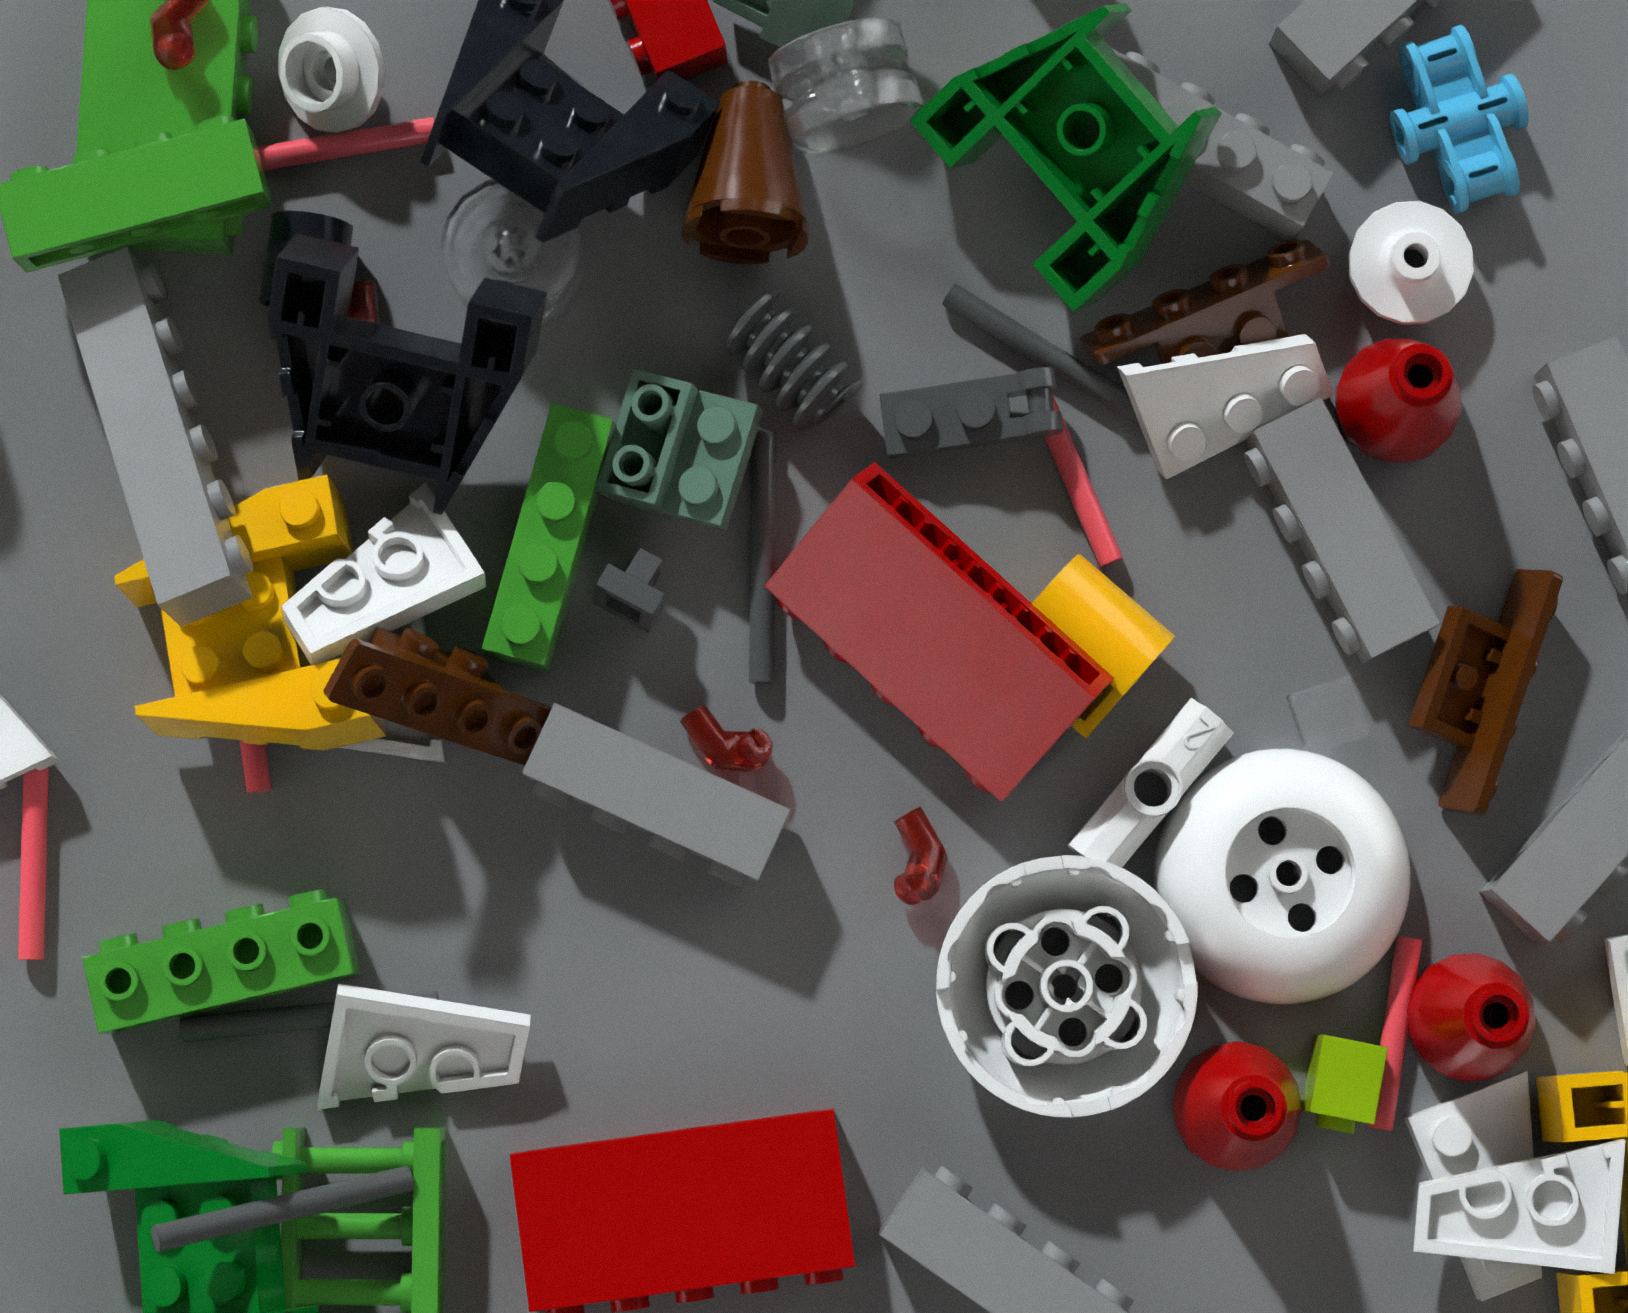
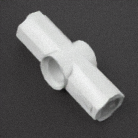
M1190 698L1142 757L1124 775L1121 782L1067 846L1077 856L1099 859L1122 868L1167 813L1178 804L1182 795L1232 737L1234 732L1208 707ZM1154 773L1165 782L1167 796L1162 805L1156 807L1147 806L1136 797L1134 783L1139 774Z

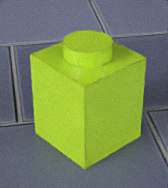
M1324 1034L1314 1035L1302 1101V1111L1318 1114L1315 1127L1354 1134L1356 1122L1374 1125L1388 1047Z

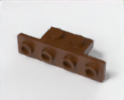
M1292 239L1283 241L1271 247L1267 251V256L1247 265L1232 264L1222 267L1210 275V281L1189 290L1173 289L1164 292L1152 301V306L1131 315L1120 313L1106 317L1095 325L1094 331L1082 335L1080 339L1084 350L1098 365H1105L1153 343L1160 363L1165 364L1171 363V357L1194 353L1200 358L1229 353L1234 346L1289 337L1274 291L1329 268L1330 264L1326 253L1309 240Z
M1518 569L1514 573L1498 623L1462 606L1447 607L1408 723L1410 727L1456 746L1438 801L1439 807L1450 812L1483 816L1486 813L1489 802L1495 795L1498 787V775L1509 742L1517 730L1518 715L1529 681L1534 676L1538 666V654L1549 621L1557 609V597L1563 582L1562 575L1552 570Z
M376 626L368 643L359 639L351 640L323 690L324 695L333 703L524 766L552 709L549 705L504 690L486 672L489 663L478 654L456 646L452 653L439 649V645L432 639L408 628L403 631L402 635Z

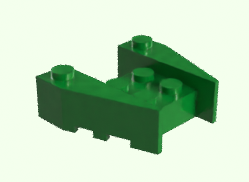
M1126 3L1102 6L1034 41L1022 44L990 62L953 77L909 120L949 168L975 163L996 141L1004 136L1075 218L1077 222L1033 263V266L1073 312L1096 304L1141 262L1222 114L1216 106L1196 110L1178 126L1109 47L1103 38L1132 11Z
M160 1120L59 1129L63 1195L135 1189L143 1313H318V1306L286 1308L280 1223L157 1252L154 1247L151 1233L152 1226L278 1196L276 1176L308 1173L307 1162L269 1151H256L228 1143L227 1139L209 1134L200 1135L179 1129L177 1125Z

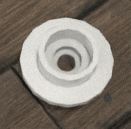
M320 7L302 13L287 28L279 48L278 76L284 98L298 118L315 130L340 133L360 127L375 113L384 92L385 64L379 42L364 21L345 9Z
M1422 201L1395 202L1373 212L1356 231L1348 253L1349 279L1359 300L1378 317L1400 325L1426 324L1448 314L1466 294L1474 272L1472 246L1462 225L1444 209ZM1411 249L1419 251L1424 258V265L1420 268L1409 266L1404 259V251Z

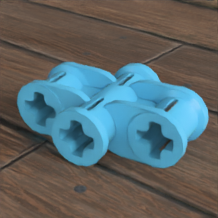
M1463 25L1450 28L1447 36L1419 45H1415L1412 41L1400 44L1398 50L1401 70L1417 109L1408 113L1402 108L1390 112L1391 133L1402 161L1406 165L1417 162L1419 154L1432 150L1445 196L1456 214L1467 211L1470 203L1500 193L1505 197L1519 194L1520 180L1518 170L1502 131V128L1510 125L1515 130L1528 126L1529 113L1527 102L1516 76L1512 73L1501 76L1498 84L1486 88L1473 42Z

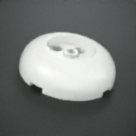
M1267 749L1242 754L1224 761L1198 778L1182 795L1178 804L1170 811L1159 835L1153 864L1154 890L1168 903L1182 924L1190 942L1189 946L1194 967L1198 974L1213 985L1237 997L1259 1003L1290 1005L1311 1002L1338 993L1361 979L1382 959L1395 940L1405 917L1411 886L1410 862L1405 839L1397 819L1381 795L1364 778L1345 765L1323 755L1296 749ZM1265 818H1277L1283 824L1285 835L1280 843L1269 845L1259 837L1258 827ZM1323 847H1335L1342 855V867L1335 874L1324 873L1317 866L1316 856ZM1282 862H1289L1294 865L1293 873L1298 879L1292 886H1285L1277 879L1276 870ZM1244 874L1250 876L1256 883V895L1249 902H1239L1230 893V883L1237 875ZM1296 904H1305L1314 913V924L1306 932L1294 930L1288 922L1289 910Z
M1077 855L1045 857L1018 864L996 875L981 886L967 900L949 927L942 944L936 973L937 1006L943 1030L955 1055L969 1074L985 1089L1008 1104L1039 1115L1067 1118L1090 1116L1116 1109L1138 1098L1153 1087L1170 1069L1186 1043L1192 1028L1198 997V982H1196L1189 939L1178 917L1168 903L1150 885L1126 869L1106 861ZM1059 928L1067 934L1069 946L1062 955L1052 956L1043 950L1041 938L1047 929ZM1105 964L1116 966L1122 974L1121 986L1112 993L1101 991L1095 983L1096 971ZM1060 974L1067 975L1074 981L1075 991L1070 998L1059 999L1053 994L1055 988L1052 982L1056 976ZM1022 981L1031 987L1033 999L1027 1008L1014 1009L1006 1002L1005 991L1012 982ZM1077 1018L1085 1025L1086 1037L1081 1044L1068 1046L1061 1041L1059 1027L1065 1019Z

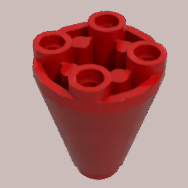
M1386 338L1364 347L1346 364L1335 389V413L1340 423V432L1349 444L1356 446L1362 453L1385 463H1411L1431 456L1453 434L1461 414V387L1449 359L1438 348L1414 339ZM1411 376L1413 377V385L1409 382Z
M1479 953L1451 955L1427 966L1414 985L1407 1008L1408 1036L1413 1044L1416 1056L1438 1074L1462 1082L1491 1080L1512 1069L1529 1049L1536 1026L1534 1002L1523 979L1503 961ZM1489 1004L1499 1009V1012L1492 1017L1494 1028L1489 1027L1483 1019L1484 1009Z
M1237 1041L1213 1045L1188 1061L1185 1069L1177 1079L1172 1109L1176 1130L1183 1139V1143L1188 1151L1201 1158L1210 1166L1237 1172L1261 1168L1284 1153L1297 1134L1302 1104L1298 1083L1284 1061L1264 1047ZM1248 1095H1258L1263 1099L1259 1103V1111L1263 1117L1257 1121H1249L1241 1113V1102Z

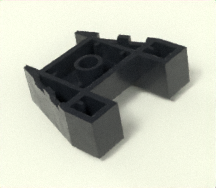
M478 0L422 155L421 163L429 167L448 149L545 213L535 237L544 243L578 228L581 220L603 209H606L608 213H612L627 206L630 197L645 190L654 194L669 187L699 154L721 103L668 69L623 114L554 69L548 63L539 59L544 54L564 0Z
M296 233L276 257L268 322L271 338L277 342L281 363V371L278 375L282 396H287L293 427V434L290 438L298 480L312 478L327 455L436 480L438 483L433 513L442 515L537 352L547 292L484 277L468 302L462 342H452L348 317L359 248Z

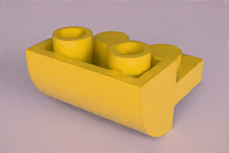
M1080 553L1057 574L1032 602L1039 611L1114 677L1108 686L1071 725L1085 739L1088 738L1176 637Z

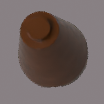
M759 81L739 82L734 88L724 92L720 98L719 103L721 104L714 117L684 213L681 234L683 241L687 245H689L691 238L700 242L699 254L710 259L734 264L756 265L769 263V254L773 251L787 248L786 259L801 253L808 244L809 226L783 99L765 83Z

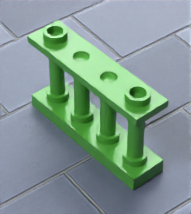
M305 1127L283 1128V1141L273 1142L272 1153L307 1162L308 1173L276 1176L277 1180H282V1195L304 1190V1174H373L408 1166L414 1182L413 1207H403L402 1213H319L282 1222L281 1248L286 1308L302 1307V1305L400 1306L401 1312L444 1313L447 1127L414 1128V1141H404L403 1147H305ZM303 1239H401L402 1246H412V1273L402 1272L401 1279H302Z

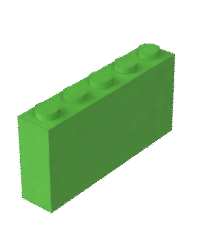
M87 0L76 155L96 149H106L112 154L135 148V141L146 135L165 132L176 137L197 131V125L210 118L231 116L236 121L242 119V114H251L254 103V83L252 76H245L247 53L256 52L258 21L256 15H249L250 0ZM246 214L127 247L130 250L233 255L234 236H243Z

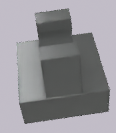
M640 548L626 572L608 563L596 583L594 604L650 633L662 611L665 594L654 588L661 571H659V568L662 564V559Z

